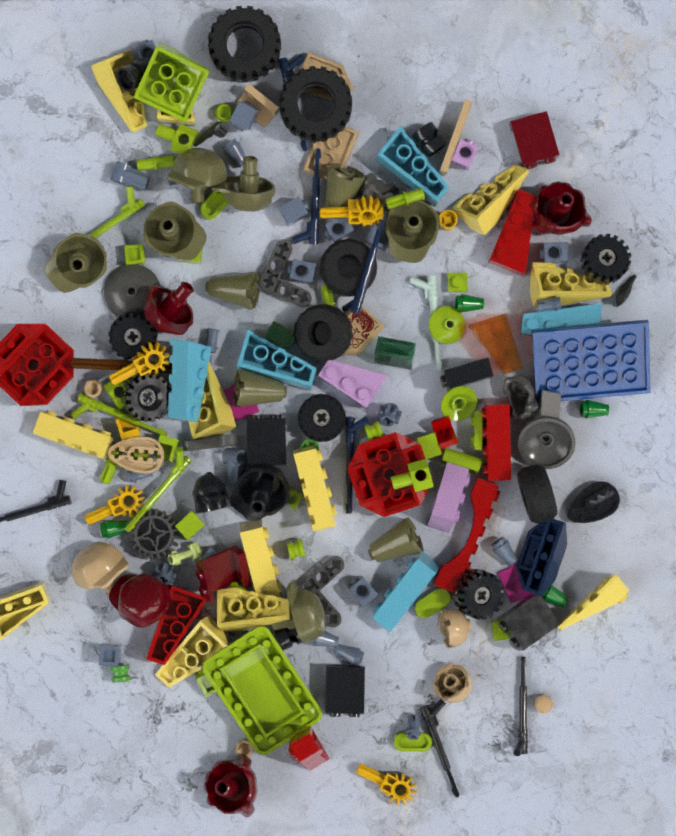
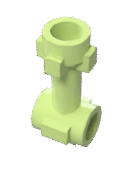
M198 542L187 546L188 550L177 553L176 550L172 551L168 555V562L170 565L178 566L181 564V560L192 557L193 561L201 559L203 557L202 553H204L201 545L199 546Z

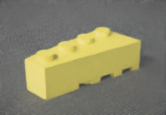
M46 410L45 413L40 412L33 434L107 460L108 450L115 439L110 437V432L101 429L100 432L93 431V426L82 423V426L74 424V419L65 416L62 420L56 417L57 413Z
M315 445L293 450L313 532L336 526L333 517L337 515L335 505H330L329 498L332 497L330 486L326 487L324 482L325 479H328L326 470L321 468L319 462L323 461L321 450H316Z
M262 519L240 523V536L255 592L281 597V593H284L282 583L277 582L276 576L279 575L277 564L272 562L271 557H274L272 546H268L267 539H270L267 527H263Z

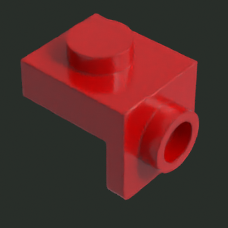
M449 416L431 421L440 450L459 444Z

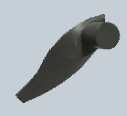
M222 122L213 124L197 139L193 146L200 145L208 138H211L215 132L224 137L227 131L221 127Z
M636 275L631 276L619 289L616 296L617 307L622 305L631 293Z

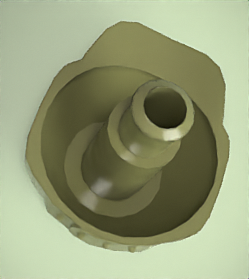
M192 148L181 152L177 156L172 171L167 175V180L190 188V201L199 204L205 201V190L208 187L215 186L227 179V170L224 161L216 152L204 148Z
M254 156L243 158V171L240 172V176H227L225 181L211 187L212 191L222 192L225 201L232 208L246 212H256L268 207L276 190L275 185L271 181L259 177V172H257L258 159Z
M420 200L410 203L409 206L404 204L390 209L386 223V235L388 236L389 251L394 259L408 263H418L424 259L429 247L434 244L437 238L440 223L438 213L430 205Z
M170 201L157 206L149 212L144 224V241L150 248L161 255L190 261L196 258L205 245L207 235L204 229L196 222L195 216L181 205Z
M74 233L55 247L53 255L45 265V274L53 285L63 293H68L78 288H86L105 274L107 270V255L104 246L99 240L91 235Z
M293 579L287 586L291 619L270 625L274 631L288 628L289 630L296 628L299 638L304 643H311V641L321 637L325 632L326 617L321 600L314 592L305 589L299 590L296 579Z

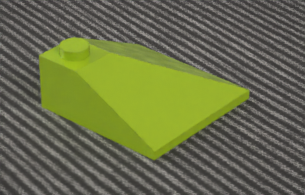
M159 42L133 98L183 122H187L210 70L180 51Z

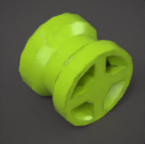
M375 421L372 425L366 424L364 426L369 441L383 436L379 421Z
M298 539L293 543L291 541L286 542L291 560H295L299 556L302 558L306 557L302 539Z

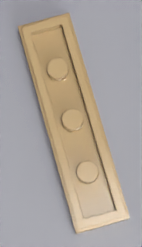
M465 99L439 171L441 175H447L472 105L470 100Z

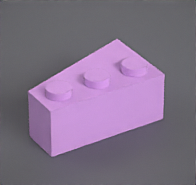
M328 360L318 375L319 378L364 408H367L388 376L333 360Z
M447 462L427 527L449 533L454 521L458 522L461 512L458 511V506L463 504L466 495L462 492L464 487H468L471 477L468 476V468Z

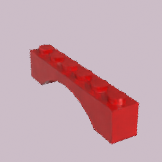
M478 477L476 478L469 495L473 509V523L469 538L461 551L453 559L440 566L433 583L434 585L456 593V591H453L454 586L458 587L459 585L456 581L458 579L462 580L461 575L464 572L468 573L467 571L471 566V562H469L471 554H476L479 546L476 544L478 537L482 538L486 529L483 526L486 519L489 520L492 515L493 509L491 505L493 501L497 502L501 491L498 490V485Z

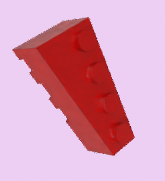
M519 189L488 262L524 277L534 218V202L537 196Z
M507 397L484 398L482 419L485 421V426H482V437L485 438L483 457H486V464H483V475H487L488 481L511 480L510 404Z
M171 584L169 587L171 601L168 611L157 622L145 656L147 660L162 665L167 663L178 643L207 601L206 597H202L201 594Z
M312 727L307 728L290 739L288 747L290 755L293 759L297 758L310 771L330 759Z

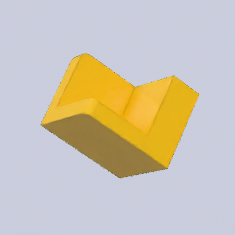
M120 418L115 419L122 441L142 436L139 427Z

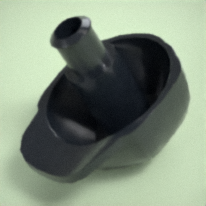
M254 464L236 482L229 503L246 519L258 521L266 516L276 514L290 500L288 481L279 468L265 464Z

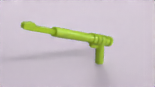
M126 186L128 203L121 207L122 211L88 235L97 238L122 220L127 219L128 216L130 217L133 213H136L137 210L139 211L141 207H145L141 198L135 201L133 186Z
M80 393L77 402H82V405L71 413L72 417L77 419L86 410H91L95 413L103 411L137 427L142 426L160 435L167 436V432L163 429L141 422V420L103 404L104 402L97 399L94 400V398Z
M182 447L175 449L176 464L171 469L169 476L125 527L127 532H130L135 527V524L145 512L150 510L169 486L185 471V468L191 464L192 460L188 456L183 457Z

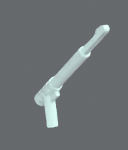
M436 275L427 276V282L412 276L410 284L425 289V298H428L430 302L431 315L438 308ZM432 337L433 342H435L437 371H441L442 361H440L439 342Z

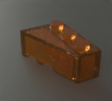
M506 314L468 326V329L476 337L503 376L523 369Z

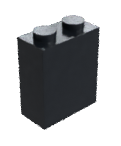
M489 358L444 370L440 381L442 388L446 387L448 391L460 386H467L491 379L494 375Z
M251 415V419H247L248 466L254 464L287 465L286 419L282 418V415H270V418L263 419L262 415Z
M533 593L497 618L500 622L498 624L503 633H507L510 638V645L518 651H524L560 625L543 597Z
M326 665V713H329L330 717H341V713L349 714V717H360V714H364L365 666Z

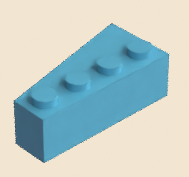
M400 126L377 154L375 161L412 190L421 187L425 200L436 207L447 193L449 186L435 168L430 165L424 154L418 150L413 140L407 136L402 126Z
M602 303L558 309V311L548 310L523 314L520 335L532 336V330L600 324Z
M247 330L237 364V370L244 369L310 391L317 369L298 357L289 354L284 349L273 345L268 340L257 336L250 330Z
M170 339V346H173V355H170L169 363H172V374L169 375L172 391L169 392L168 417L198 423L211 347L185 340Z
M423 551L416 559L412 558L407 565L409 569L406 573L402 572L395 581L397 585L394 588L390 587L384 595L386 598L382 604L378 602L372 610L374 612L372 619L389 632L392 631L440 567L439 563Z

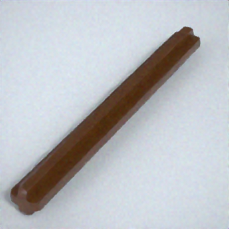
M72 358L71 367L75 369L118 371L133 363V361ZM172 363L163 364L164 371L158 368V373H172Z

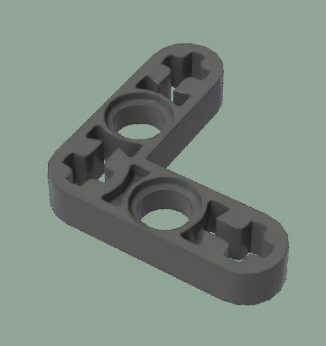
M282 239L275 245L260 279V286L264 291L299 307H307L312 301L310 292L280 279L293 250L291 242ZM284 243L287 244L289 251H284L282 257H286L285 261L280 257L274 256L275 253L280 254L281 249L279 246H283ZM275 260L280 261L282 264L281 269L278 271H274L271 268V263ZM269 270L272 274L278 275V277L275 278L273 276L271 282L274 285L266 288L263 281L269 279L270 274H266ZM285 285L291 288V293L288 296H283L280 293V289ZM295 289L299 290L297 294L300 296L304 293L307 294L308 302L304 301L302 304L297 297H295V300H292Z
M236 434L182 442L183 451L239 445L238 435Z
M339 556L331 557L299 586V590H303L304 585L310 586L312 584L309 581L311 578H313L315 584L320 586L318 589L314 586L311 591L319 599L325 601L324 612L330 606L332 608L329 611L330 614L338 616L336 619L338 622L335 624L333 622L329 623L328 620L330 618L327 614L325 615L326 625L331 628L340 625L341 615L320 590L344 569V561ZM332 560H340L341 563L339 565L341 568L339 570L334 568L331 571L334 575L331 577L324 567L327 565L329 569L333 565ZM319 572L326 573V582L319 583L316 580V575Z

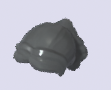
M369 173L365 176L362 184L364 197L367 198L370 195L373 199L378 197L383 207H387V198L400 195L402 191H405L404 188L396 183L387 185L383 180L377 179L374 173Z
M515 375L505 379L503 393L510 404L511 417L517 420H524L539 410L538 401L534 398V388L525 376Z

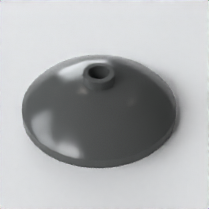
M138 264L123 265L114 270L105 283V302L110 311L117 317L129 311H139V313L143 314L145 297L149 289L153 285H161L156 275L147 267ZM130 288L135 289V293L132 295L128 293Z
M555 417L533 419L522 428L518 436V450L523 460L529 465L538 464L544 466L545 469H553L563 465L571 458L575 450L576 441L573 430L566 422Z

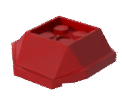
M16 324L0 341V387L20 406L48 405L74 378V368L71 367L74 350L47 324ZM33 360H37L39 363L36 370H31L29 367L30 362Z
M397 432L359 444L347 468L359 505L382 517L421 505L428 489L415 492L413 485L394 490L392 481L384 477V473L388 469L393 470L395 475L409 472L407 464L426 459L421 444ZM418 470L415 473V478L418 481H423L426 478V474L423 470Z

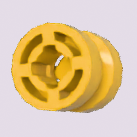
M452 210L441 212L439 215V227L444 231L454 229L458 220L456 213Z

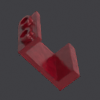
M547 111L510 121L509 127L510 131H513L521 159V167L532 169L538 167V163L545 162V164L556 162V158L560 154Z
M237 545L195 562L197 568L195 575L200 582L199 592L202 597H206L210 602L214 601L212 592L229 586L232 582H239L244 588L252 585L245 552Z

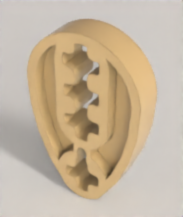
M150 437L129 438L116 443L108 450L109 458L118 466L139 474H152L156 472L164 461L162 446L158 441ZM119 448L120 452L127 453V455H119L118 459H115L112 452ZM138 450L140 454H144L147 450L148 454L153 455L154 451H157L161 458H158L157 462H153V458H148L147 461H144L143 457H138L137 460H134L131 453Z

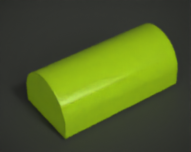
M445 448L441 464L446 465L448 462L468 468V472L477 474L480 470L482 458Z

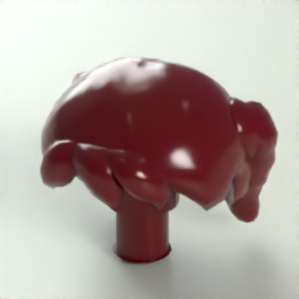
M560 181L553 182L549 186L542 185L539 188V195L534 202L535 220L532 224V228L540 234L549 232L554 235L573 233L581 227L590 226L592 218L587 213L585 197L582 191L572 188L571 184L567 182L561 183Z
M240 755L236 760L218 761L214 764L212 771L206 774L204 789L208 794L206 801L209 806H215L224 814H241L246 818L254 813L255 807L253 803L258 792L257 778L251 768L252 760L248 756Z

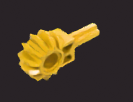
M371 195L367 198L362 196V199H348V207L320 208V218L348 217L349 224L358 225L362 223L363 227L366 225L372 227L373 223L379 224L380 219L383 218V205L378 197L373 199Z
M148 342L149 348L147 349L142 345L141 348L144 352H137V355L131 358L133 363L109 375L112 384L116 385L138 372L140 376L151 374L152 369L155 374H158V368L164 371L163 364H169V361L164 358L170 356L168 352H164L166 347H160L159 342H156L154 347L151 342ZM151 354L158 355V359L155 362L148 361Z
M125 485V492L122 488H118L121 495L114 494L115 498L108 500V505L85 514L84 517L87 524L91 525L111 515H114V517L119 515L125 517L128 511L129 516L134 517L133 510L138 513L140 510L137 507L143 508L144 505L140 501L146 500V497L139 498L143 491L139 490L135 493L137 488L135 485H133L131 491L129 485ZM128 495L134 498V504L130 507L124 501Z
M362 763L359 764L356 770L358 775L380 785L379 790L385 792V796L392 795L389 799L390 803L397 799L396 806H399L400 800H403L404 806L407 805L406 798L410 801L414 800L409 794H417L416 790L410 789L415 787L416 783L409 784L412 780L411 776L404 780L405 773H402L401 779H399L397 773L393 775L387 772L384 775ZM402 784L406 787V791L403 794H398L395 791V787Z

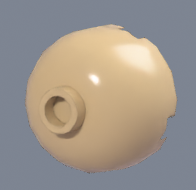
M456 609L440 610L438 615L440 633H443L446 637L442 639L446 648L461 645L467 640L469 630L472 629L470 619H466L465 615Z
M447 664L441 667L435 674L436 679L435 683L433 682V689L442 700L448 703H459L470 695L473 683L472 678L462 665Z

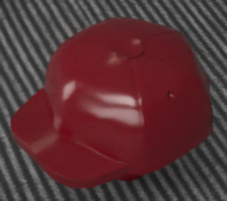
M181 282V285L176 290H170L163 286H151L144 302V315L147 320L163 333L185 334L193 324V311L187 303V298L194 292L192 285L188 282Z
M125 574L111 588L109 600L112 606L119 611L123 620L136 627L145 628L159 621L167 613L171 601V591L163 581L149 574Z

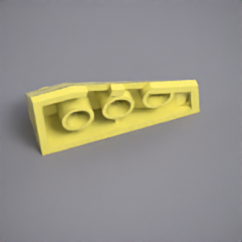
M128 50L93 64L91 68L98 85L133 133L147 127L144 104L133 98L137 88L129 92L124 91L116 81L117 70L135 61L132 51Z
M514 164L495 177L496 180L486 185L484 183L480 186L481 189L474 194L469 192L452 207V210L473 231L485 235L498 223L528 175L529 170Z
M532 262L529 292L533 307H538L537 300L554 298V296L560 297L561 305L611 297L612 295L609 285H605V282L601 285L597 284L598 280L596 279L592 282L590 275L586 277L585 274L573 272L574 269L558 268L556 267L557 264Z
M210 361L208 363L198 423L188 421L192 437L195 440L222 435L236 428L232 409Z
M610 574L559 623L560 625L557 628L561 630L611 607L617 602L621 604L628 597L627 593L629 590L616 574Z
M235 587L217 590V627L226 633L249 630L258 626L291 619L288 599L259 594L253 591L250 592Z
M209 615L206 616L193 628L170 656L167 663L162 665L155 676L169 688L202 669V664L207 658L229 645L224 631L217 627V623Z

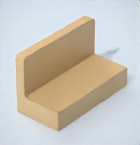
M248 84L236 105H238L239 101H245L260 109L255 121L265 128L279 112V107L251 84Z

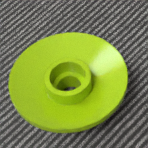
M451 306L437 308L429 318L428 327L430 334L437 342L442 344L457 342L465 331L463 315ZM448 321L452 324L451 328L447 327Z
M467 386L448 390L441 400L443 415L449 416L452 421H461L468 418L477 407V395Z

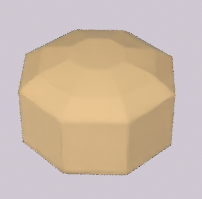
M92 379L86 382L84 391L87 396L96 398L101 396L103 387L101 382Z
M542 694L536 697L534 706L538 712L545 714L551 711L553 702L551 697Z
M247 739L237 742L235 748L238 756L246 755L249 757L253 754L254 750Z

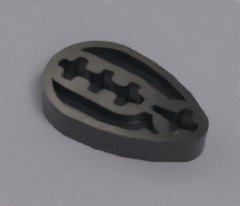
M598 481L590 484L572 502L567 512L568 519L573 523H590L612 515L620 503L619 493L608 482ZM607 489L614 492L612 500L610 498L604 499L605 504H596L595 510L588 508L590 499L592 501L598 500L597 496L599 494L600 496L606 495ZM574 509L576 511L585 509V511H583L579 515L580 519L572 518L571 515L574 514Z

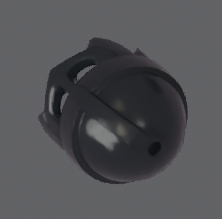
M211 472L200 476L195 482L192 495L196 514L226 508V498L230 500L225 483Z

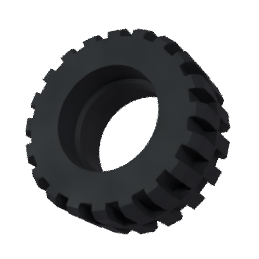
M242 5L236 6L235 10L230 8L226 10V14H220L217 17L216 23H213L211 26V32L208 35L209 53L215 67L225 77L229 76L231 80L237 81L238 79L242 80V82H248V80L253 79L254 82L259 80V77L268 75V71L270 69L273 70L276 66L281 50L280 33L276 23L272 21L268 14L265 15L263 10L259 8L255 10L253 6L248 5L247 8H242ZM240 28L253 29L262 38V50L258 56L251 60H237L227 50L228 37Z
M310 66V69L306 70L302 68L297 74L293 73L288 82L286 81L283 85V90L280 92V115L284 125L294 136H299L303 141L311 140L313 143L320 140L325 142L331 137H336L340 131L342 132L350 120L352 112L350 88L345 84L342 76L339 77L337 72L333 70L328 71L327 67L315 68V66ZM322 88L331 94L334 108L327 119L313 122L305 119L300 114L298 99L305 90Z

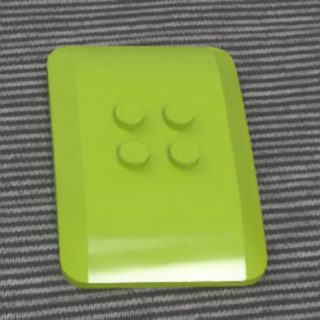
M265 626L255 627L207 658L202 664L204 674L255 751L260 755L271 753L295 735L318 723L322 718L321 708L270 630Z

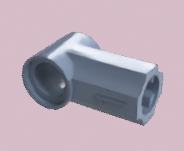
M116 161L110 180L122 185L128 184L145 191L151 175L133 169L128 164Z
M228 447L223 451L222 461L226 464L225 486L235 487L236 482L242 476V468L248 459L245 450Z

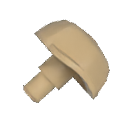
M96 542L82 549L76 555L71 566V574L77 586L84 589L104 588L109 596L110 590L116 582L115 579L129 567V563L116 547L104 542Z

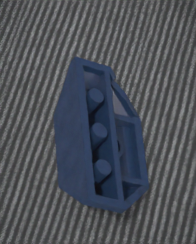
M552 519L539 523L528 531L516 566L524 591L542 596L555 582L567 547L565 522Z

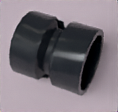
M137 59L119 68L116 72V81L120 88L128 92L138 88L148 63L142 59Z
M433 122L424 125L412 135L418 145H422L421 150L427 158L433 156L447 145L442 135H437L438 130Z
M283 628L275 631L282 650L293 647V643H303L297 634L296 628L290 630Z

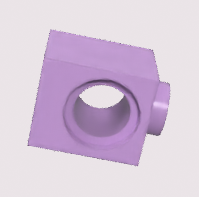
M466 138L465 140L460 139L451 164L469 170L478 148L475 142ZM468 149L470 156L462 157L460 151Z

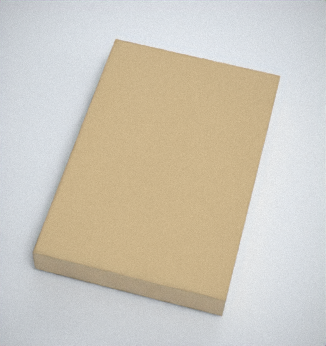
M345 126V129L342 132L340 131L336 137H331L325 142L320 140L313 143L303 171L315 176L316 149L319 148L321 150L319 177L327 181L329 164L339 163L341 168L346 167L359 131Z

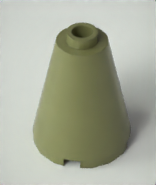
M339 163L329 164L325 207H348V199L355 197L365 180L364 173L351 166L341 168Z
M245 272L211 277L206 282L205 291L208 292L210 297L253 310L257 306L260 290H257L256 285L260 284L259 274L257 272Z
M239 369L236 372L234 380L236 395L233 394L235 407L280 402L283 398H286L287 387L284 386L283 382L244 369Z
M409 517L402 519L370 544L368 553L372 560L381 562L420 554L424 551L420 535L417 536L415 532L417 529Z

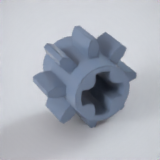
M387 403L385 406H380L377 418H381L380 421L383 425L393 426L394 423H399L402 411H398L399 408L396 404Z
M162 562L161 564H156L152 576L168 585L169 583L173 584L177 571L174 570V566L170 565L169 562Z

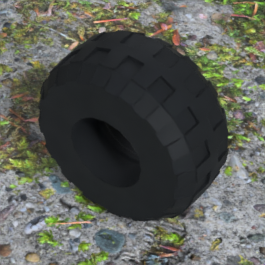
M342 239L331 244L324 252L320 261V274L324 284L338 295L355 296L370 248L363 242L354 239ZM345 257L356 259L360 264L359 274L353 278L342 277L337 272L338 262ZM376 258L366 290L373 284L377 274Z
M319 304L307 308L299 315L294 326V339L297 348L305 357L319 362H327L328 360H335L341 357L349 348L353 336L352 325L348 316L341 309L327 304ZM322 321L331 328V338L324 345L319 343L315 336L316 327Z
M536 464L522 468L517 473V479L530 521L538 524L554 519L558 513L557 505L544 466Z

